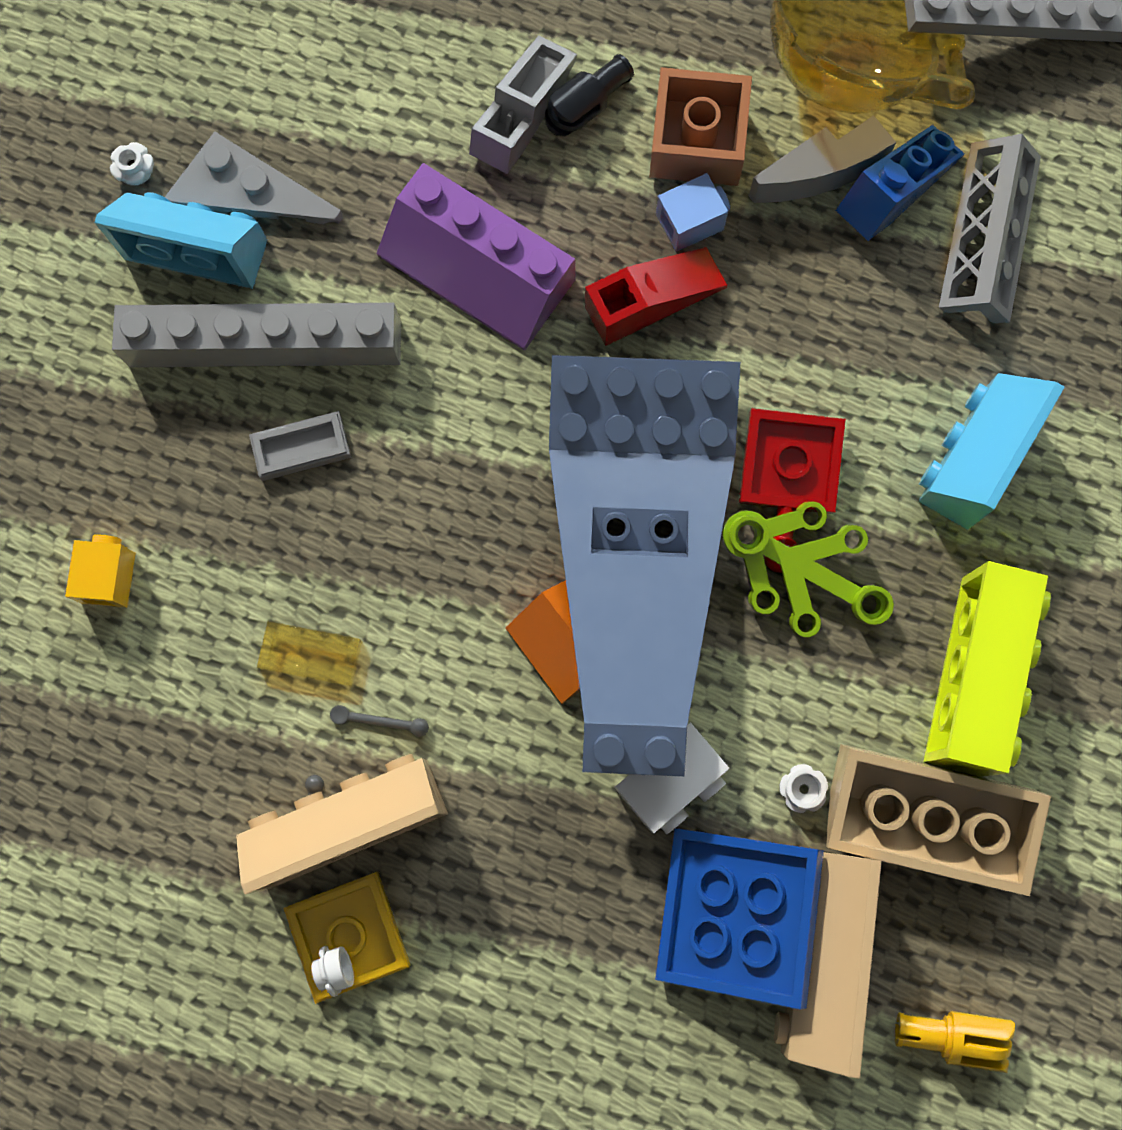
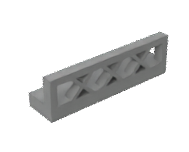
M1023 134L971 143L939 308L943 312L954 313L979 310L990 322H1010L1041 160L1039 153ZM1002 153L1000 163L984 177L981 174L984 156ZM990 190L994 194L992 205L976 218L973 215L974 204ZM982 231L986 235L984 246L973 257L968 259L965 256L966 245ZM974 273L978 278L975 295L956 298L958 286Z

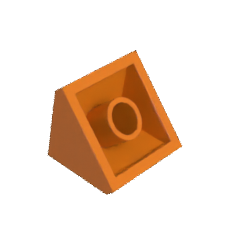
M565 580L543 591L506 627L508 633L561 704L580 691Z

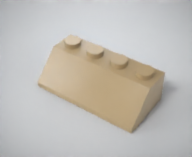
M840 744L830 789L826 847L1030 896L1051 796L1022 786Z
M413 754L405 755L385 764L387 769L385 774L373 779H369L367 773L354 776L340 783L342 791L324 798L322 792H317L295 801L296 811L278 817L276 811H271L249 820L250 830L236 835L240 880L244 895L271 889L448 815L428 761L423 758L415 761Z
M826 852L823 854L807 1008L800 1010L786 1007L785 1013L777 1012L775 1019L774 1042L775 1044H781V1053L787 1060L860 1079L882 860Z

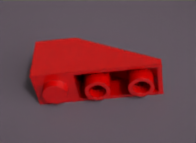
M707 247L628 266L586 286L585 309L604 345L607 346L726 289L728 285Z

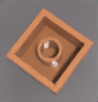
M661 67L649 178L691 181L708 173L713 184L738 186L745 158L752 76Z

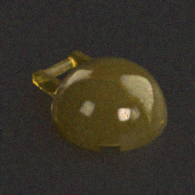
M772 0L770 37L780 68L788 81L800 93L824 108L842 113L867 114L893 107L907 99L952 109H963L969 106L975 99L974 85L966 77L962 50L966 45L965 35L908 32L905 0ZM939 55L944 56L947 74L937 72Z

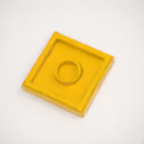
M378 872L283 908L315 1004L332 998L326 989L321 991L317 988L312 974V962L320 959L319 950L324 946H327L329 950L340 946L344 947L352 963L354 973L353 986L342 989L338 995L411 966Z

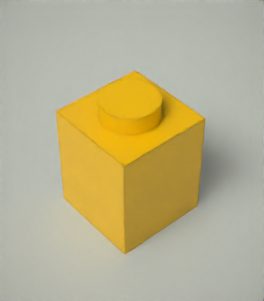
M96 534L92 536V542L74 540L65 597L81 604L128 608L136 553L122 545L121 538Z

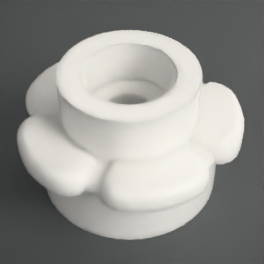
M133 142L126 146H119L111 155L113 163L110 165V172L118 181H123L128 185H140L146 182L152 174L154 166L153 157L147 154V148L140 143ZM130 160L135 161L132 165H127Z
M800 764L792 767L789 775L782 777L780 781V794L785 796V803L792 811L804 813L806 810L814 812L820 809L826 802L828 783L822 772L812 770L809 765ZM802 784L808 786L806 794H802L799 790Z
M327 946L320 948V959L312 962V974L315 984L321 991L326 989L332 997L338 996L342 989L351 987L354 983V973L350 957L342 946L331 950Z

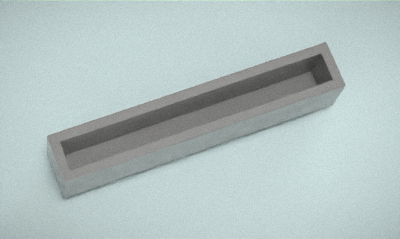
M395 303L115 305L112 350L129 367L400 365L401 320Z

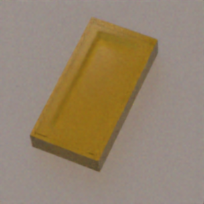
M267 621L257 668L352 687L362 640Z

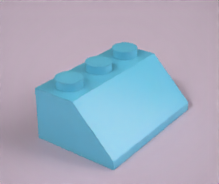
M126 192L99 212L94 222L124 260L251 289L254 287L267 243V238L259 223L247 214L241 212H232L230 215L221 214L196 202H189L187 206L176 204L159 194L150 192L145 193L144 196Z
M1000 373L987 386L979 383L964 406L971 411L965 423L961 424L956 421L942 443V446L947 448L948 452L941 464L933 460L921 478L919 485L926 489L918 502L967 530L987 516L997 506L1065 386L1054 381Z

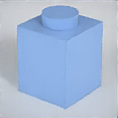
M708 173L658 195L656 216L674 250L677 252L724 230L727 214L730 211V204L721 186L715 187Z

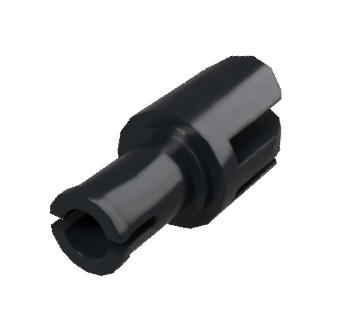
M616 54L612 60L593 74L580 71L550 95L545 111V124L548 130L556 136H568L602 113L607 108L608 96L634 77V70L628 59L621 54Z

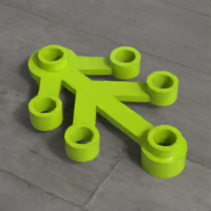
M804 502L798 506L796 511L768 519L754 511L735 513L724 525L723 541L729 552L744 560L752 589L748 596V602L754 611L761 614H770L778 608L780 603L778 592L773 587H770L764 555L780 564L793 611L789 619V625L795 634L802 637H812L818 633L821 627V619L812 608L805 579L851 604L854 616L862 622L877 625L889 619L894 609V602L891 594L886 589L874 585L859 587L815 562V560L843 552L850 554L862 552L868 544V535L862 527L845 525L835 535L788 547L773 537L799 528L812 531L820 529L827 520V512L820 503ZM809 507L815 508L818 512V520L813 525H808L803 519L804 511ZM745 525L750 526L754 531L752 541L747 544L742 543L738 537L740 528ZM851 530H854L859 536V542L854 548L847 547L844 540L845 535ZM766 590L771 594L772 601L768 607L760 608L756 603V598L761 591ZM872 595L876 599V608L872 612L866 613L863 610L862 602L866 596ZM803 614H809L813 621L811 628L807 631H801L798 627V619Z

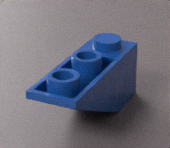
M932 124L864 170L835 211L869 241L894 222L955 165L965 153L954 144L953 139L947 133L938 130Z

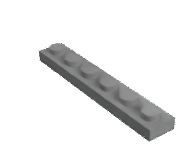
M905 0L908 32L1122 42V0Z

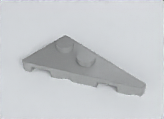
M215 131L165 196L172 203L187 206L189 202H196L211 208L214 212L224 214L241 212L252 217L279 219V216L303 218L308 223L317 224L328 222L339 224L343 218L340 209Z

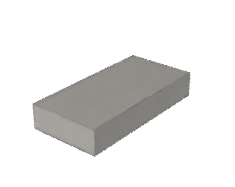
M339 411L249 434L258 475L262 481L352 458Z

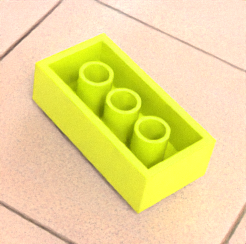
M987 561L962 578L924 763L979 777L1009 774L1010 766L1014 767L1017 764L1022 747L1021 738L1016 736L1020 717L1023 718L1027 714L1032 696L1031 689L1026 687L1029 670L1036 666L1041 653V641L1036 639L1039 620L1043 621L1045 619L1051 602V593L1045 591L1048 575Z

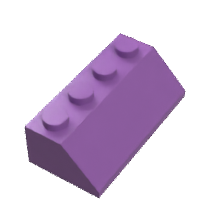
M422 163L396 198L377 250V256L524 351L576 280L575 258L425 163Z

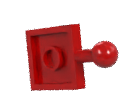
M751 408L739 503L777 508L776 516L796 511L798 506L804 502H817L825 508L827 514H834L836 512L846 419ZM809 507L805 510L809 512H817V510L813 507ZM794 530L773 537L788 547L798 545L793 540ZM763 555L765 565L771 571L782 573L780 564Z

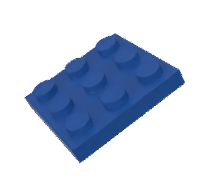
M675 828L655 980L800 1010L806 1009L824 850Z

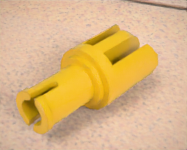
M950 1011L948 1016L945 1015L943 1017V1020L905 1015L901 1012L897 1014L896 1021L899 1023L895 1024V1045L897 1047L905 1046L937 1051L941 1053L942 1058H945L947 1064L1008 1073L1009 1060L1007 1058L1011 1055V1039L1014 1037L1015 1023L1012 1020Z

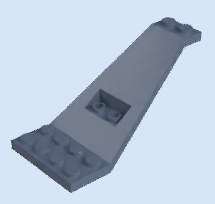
M552 355L549 455L584 717L582 772L685 777L687 725L736 454L741 362ZM618 518L625 523V529L622 533L612 534L608 531L607 524L611 519ZM661 520H667L673 525L671 533L667 536H659L654 531L655 525Z

